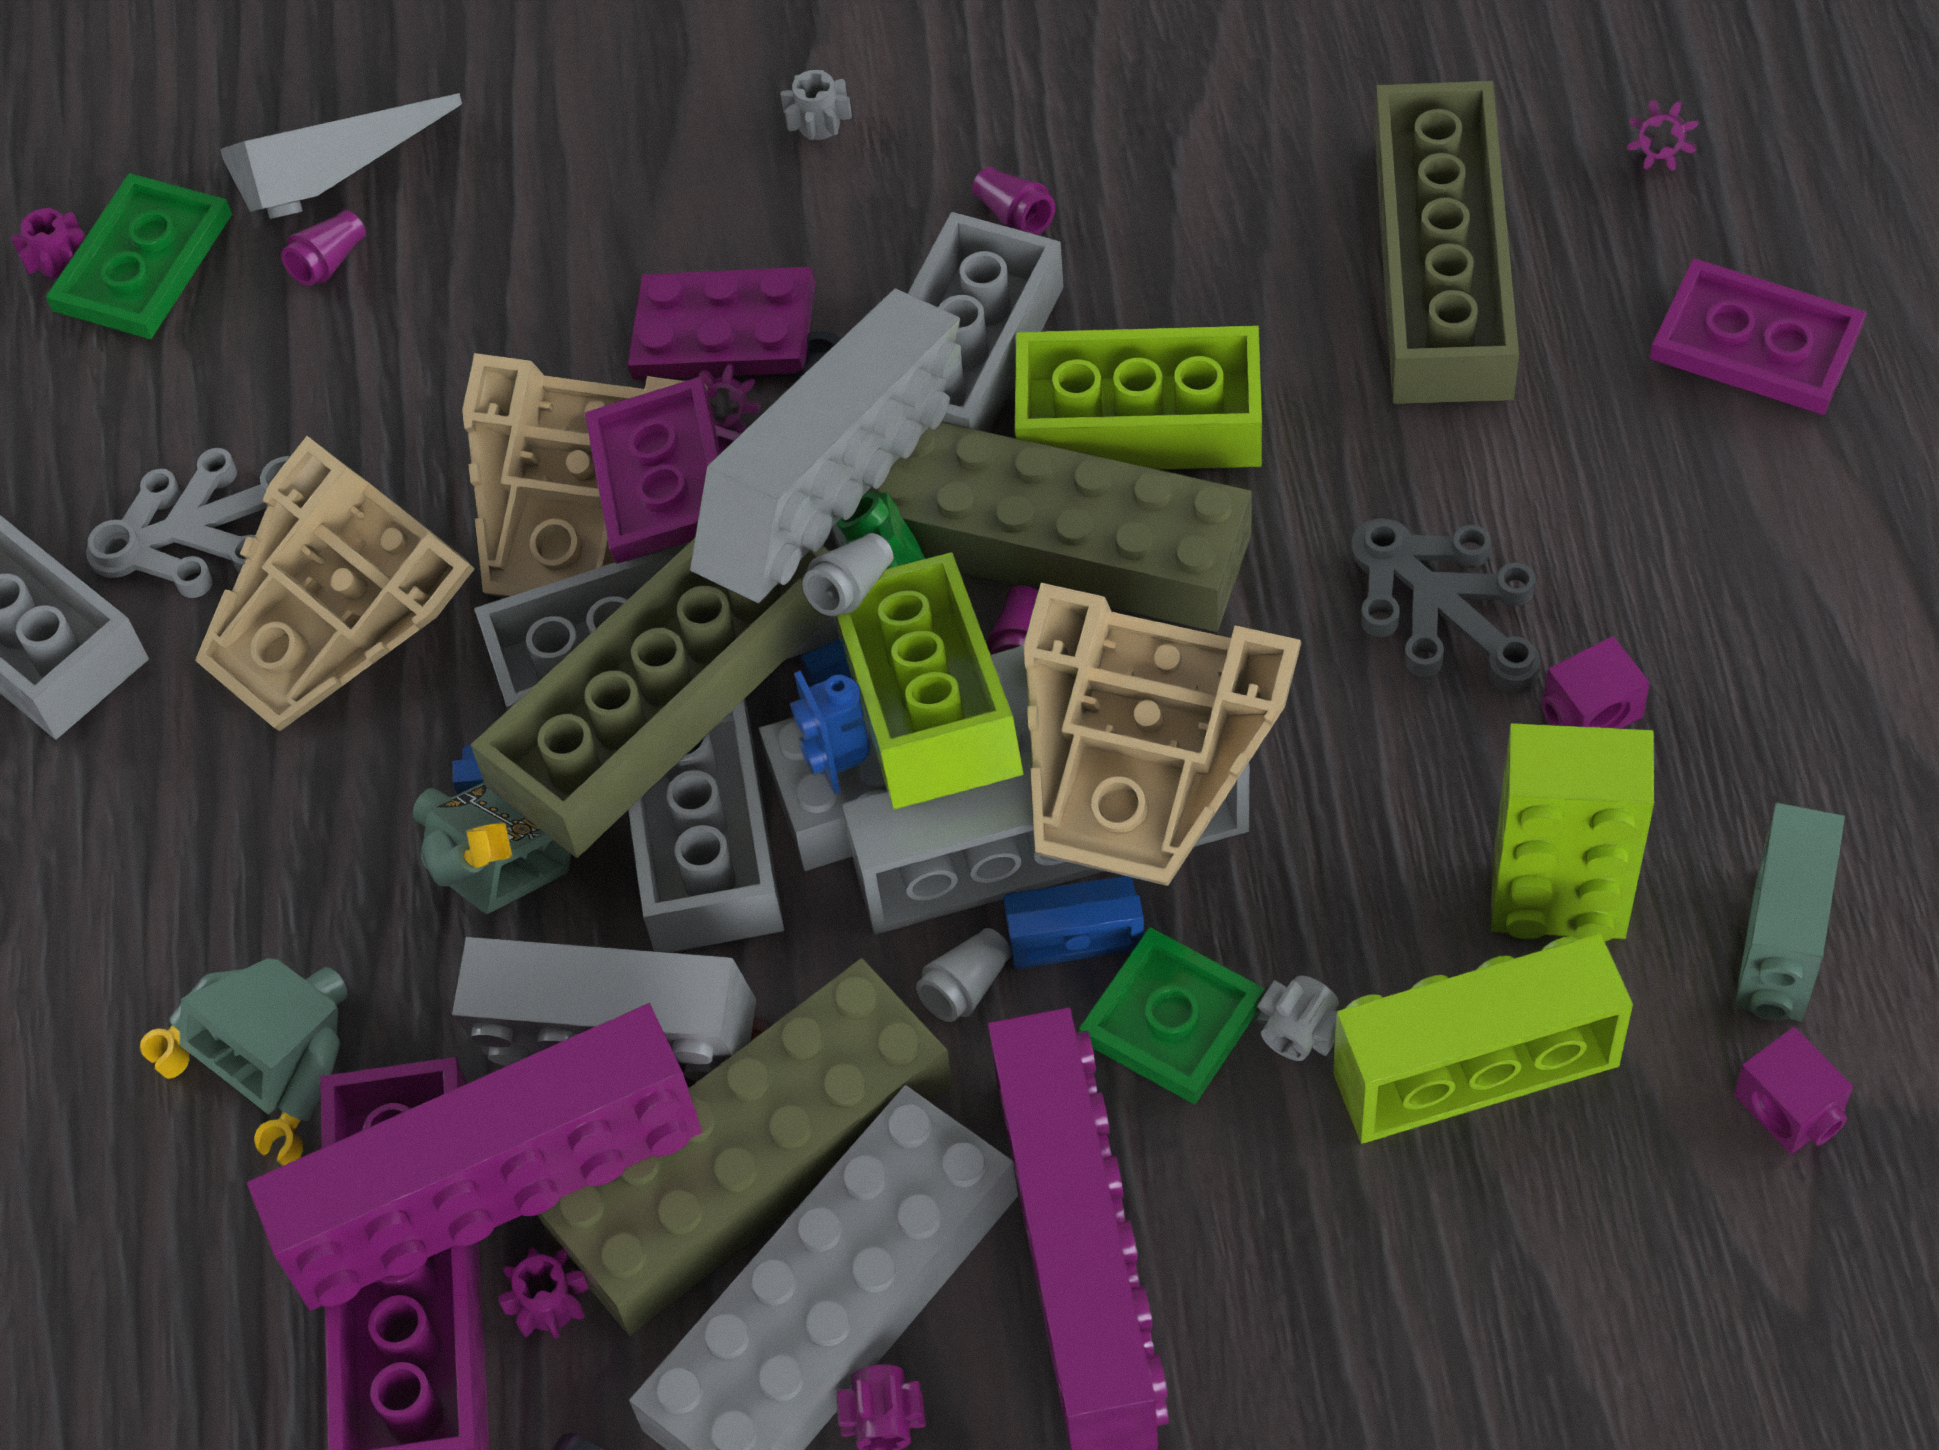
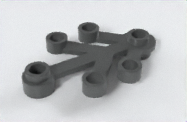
M1385 518L1367 521L1357 528L1351 542L1352 556L1361 570L1369 575L1368 598L1363 602L1361 608V626L1367 634L1373 637H1387L1393 634L1398 628L1400 612L1397 601L1392 597L1394 576H1397L1413 590L1412 637L1406 643L1404 658L1405 666L1412 674L1427 677L1436 674L1442 667L1444 646L1437 637L1439 613L1489 657L1488 678L1497 690L1512 695L1522 694L1532 689L1538 680L1541 659L1536 647L1522 637L1513 636L1507 638L1464 600H1501L1511 606L1524 605L1531 600L1534 594L1536 578L1533 570L1523 563L1514 562L1504 565L1498 574L1431 572L1419 561L1456 560L1458 564L1464 567H1479L1488 560L1490 554L1491 537L1486 529L1478 525H1465L1460 527L1454 536L1411 535L1403 524ZM1472 542L1480 545L1481 548L1468 550L1462 545ZM1376 543H1387L1390 545L1381 547L1377 546ZM1517 580L1524 583L1525 586L1522 588H1512L1506 582ZM1381 611L1389 614L1390 617L1384 620H1377L1370 615ZM1426 650L1431 652L1434 657L1420 659L1414 653ZM1515 657L1524 661L1512 663L1505 658Z

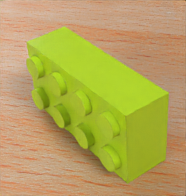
M1259 326L1016 332V439L1151 469L1261 467L1262 409Z
M950 552L886 569L855 611L849 614H839L834 617L851 678L857 683L860 690L863 715L893 810L1024 775L1013 715L953 553Z
M1511 723L1492 860L1491 932L1509 933L1511 936L1520 939H1535L1543 935L1576 936L1579 939H1583L1600 933L1605 942L1611 939H1626L1654 807L1653 730Z
M1601 933L1583 939L1574 936L1563 937L1549 943L1539 952L1515 959L1511 956L1495 957L1481 964L1475 971L1451 978L1445 975H1435L1419 981L1410 990L1387 997L1376 994L1367 995L1354 1000L1345 1009L1336 1012L1333 1075L1359 1141L1363 1144L1619 1067L1633 1003Z

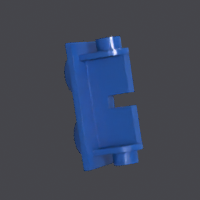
M801 671L796 672L794 675L800 700L792 702L790 705L797 726L803 736L798 739L801 752L812 775L823 772L833 793H839L840 787L837 773L859 766L870 753L866 726L862 719L864 715L859 687L854 680L844 675H834L826 681L808 687Z

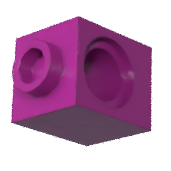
M1612 636L1548 668L1544 697L1541 701L1542 710L1550 725L1621 729L1643 718L1650 682L1615 637Z
M1794 1026L1742 1064L1734 1096L1792 1155L1810 1140L1817 1146L1825 1143L1844 1126L1848 1119L1844 1111L1853 1085Z

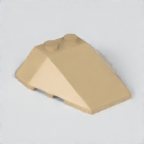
M474 353L462 412L464 429L468 432L471 464L468 465L470 482L474 486L478 518L475 519L484 594L507 598L616 562L609 549L584 412L684 381L647 376L644 389L544 376L537 366L529 360Z
M308 436L305 437L269 483L262 500L268 506L255 537L247 536L241 549L240 555L245 557V561L232 591L224 590L195 659L197 663L279 731L290 725L437 618L475 569L464 557Z
M1041 583L1024 642V663L1027 669L1029 702L1027 716L1031 738L1032 768L1030 770L1036 854L1168 886L1285 708L1301 647V640L1236 625L1234 626L1232 637L1228 638L1111 612L1104 596Z

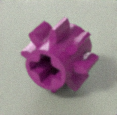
M1654 99L1649 101L1648 109L1651 117L1645 121L1640 117L1630 118L1629 123L1634 128L1639 129L1640 132L1639 138L1628 144L1627 149L1636 150L1642 148L1647 154L1643 168L1648 169L1651 167L1656 159H1665L1668 168L1672 171L1677 168L1675 153L1679 149L1687 153L1696 152L1697 147L1694 143L1687 141L1686 137L1687 131L1697 127L1699 121H1683L1679 116L1682 109V101H1677L1672 106L1670 112H1661L1659 103ZM1665 120H1668L1674 124L1671 134L1678 138L1677 145L1667 143L1660 150L1653 146L1655 136L1648 132L1650 125L1658 127Z
M51 207L38 209L22 219V234L12 236L11 240L28 274H32L39 269L43 275L50 279L58 278L84 241L85 236L74 213L70 212L62 217L58 211L51 209Z
M730 364L724 370L723 376L717 379H713L712 375L705 369L702 370L699 377L701 376L704 384L708 387L709 398L715 397L720 388L730 390V400L739 403V408H731L727 416L722 417L716 414L717 406L710 402L714 424L723 428L733 426L736 432L742 434L747 429L745 422L741 419L743 412L749 414L759 413L761 407L756 402L747 401L746 393L751 390L755 380L753 378L748 379L740 384L732 378L734 371L733 366Z
M534 1247L530 1248L528 1258L519 1263L516 1268L505 1267L503 1270L513 1291L502 1294L498 1299L506 1315L518 1314L516 1324L521 1334L525 1337L537 1328L549 1331L554 1339L559 1338L560 1328L566 1325L571 1318L583 1319L585 1316L580 1303L574 1295L584 1293L589 1289V1285L583 1271L570 1272L572 1264L567 1252L563 1249L552 1258L547 1255H539Z
M873 1365L861 1368L851 1375L852 1390H839L836 1392L838 1425L841 1426V1435L843 1437L856 1435V1443L859 1450H901L911 1443L910 1428H923L926 1426L920 1382L905 1383L904 1370L898 1366Z

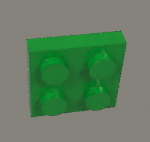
M1149 927L1082 1023L1079 1032L1089 1031L1094 1050L1196 1105L1259 1011L1257 1006L1265 995V988Z

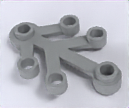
M212 448L202 453L197 460V471L182 495L176 478L171 471L155 469L148 472L140 482L141 491L123 519L105 521L95 527L90 533L86 549V556L90 566L97 574L109 578L123 577L135 570L173 581L179 593L188 598H196L206 594L212 587L213 577L202 558L189 556L179 559L155 549L175 542L232 560L235 569L240 573L245 559H242L243 556L240 555L241 549L247 536L254 538L255 535H244L241 537L215 529L214 527L267 508L268 505L262 502L268 485L290 456L279 457L270 461L262 470L260 485L209 504L206 503L214 490L230 485L237 476V468L231 454L227 450ZM224 465L220 470L210 472L213 467ZM168 486L165 490L154 493V490L158 487ZM175 505L166 520L148 526L157 509H167ZM200 573L194 580L184 581L189 575Z

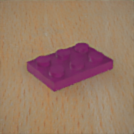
M1693 258L1653 341L1650 359L1825 415L1862 331L1867 312Z
M812 267L642 274L627 365L633 380H646L647 376L664 379L699 377L700 372L704 369L712 377L723 376V372L728 364L733 366V376L793 374L796 371H800L803 369L804 363H806L807 335L810 331L816 284Z
M701 376L584 412L609 549L616 563L619 564L691 542L696 537L707 466L721 454L708 392Z

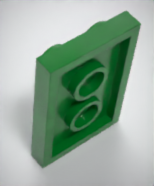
M129 173L46 295L52 312L152 339L232 216L227 199Z

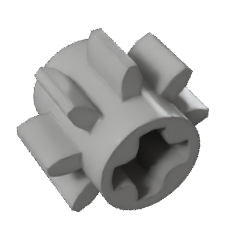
M809 70L794 76L793 91H781L780 94L788 130L794 131L799 129L802 135L809 140H822L832 135H837L840 119L847 120L852 118L845 80L839 79L834 81L824 70Z
M1308 976L1295 977L1287 988L1274 980L1257 1006L1262 1011L1257 1020L1265 1025L1261 1031L1263 1040L1275 1052L1291 1060H1304L1312 1048L1326 1056L1335 1043V1010L1339 1005L1337 996L1326 985Z

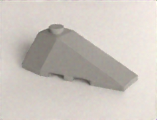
M460 93L247 140L220 150L223 160L249 211L267 208L269 218L272 219L302 212L300 200L320 195L462 105Z

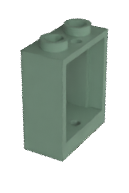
M1775 803L1757 870L1734 1008L1751 1011L1755 1016L1769 1021H1784L1787 1019L1803 1021L1824 954L1845 820L1844 815Z

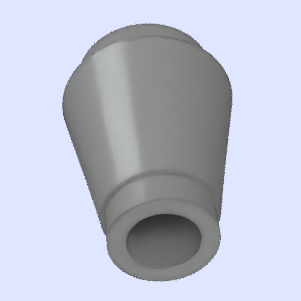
M869 533L862 538L814 558L808 566L802 583L804 594L809 603L817 611L827 616L849 614L855 611L886 568L891 565L893 552L890 545L880 535Z
M984 928L977 935L925 965L922 969V978L916 984L917 994L924 1006L933 1015L946 1022H953L959 1016H970L1004 967V964L1011 958L1012 951L1008 942L995 930Z

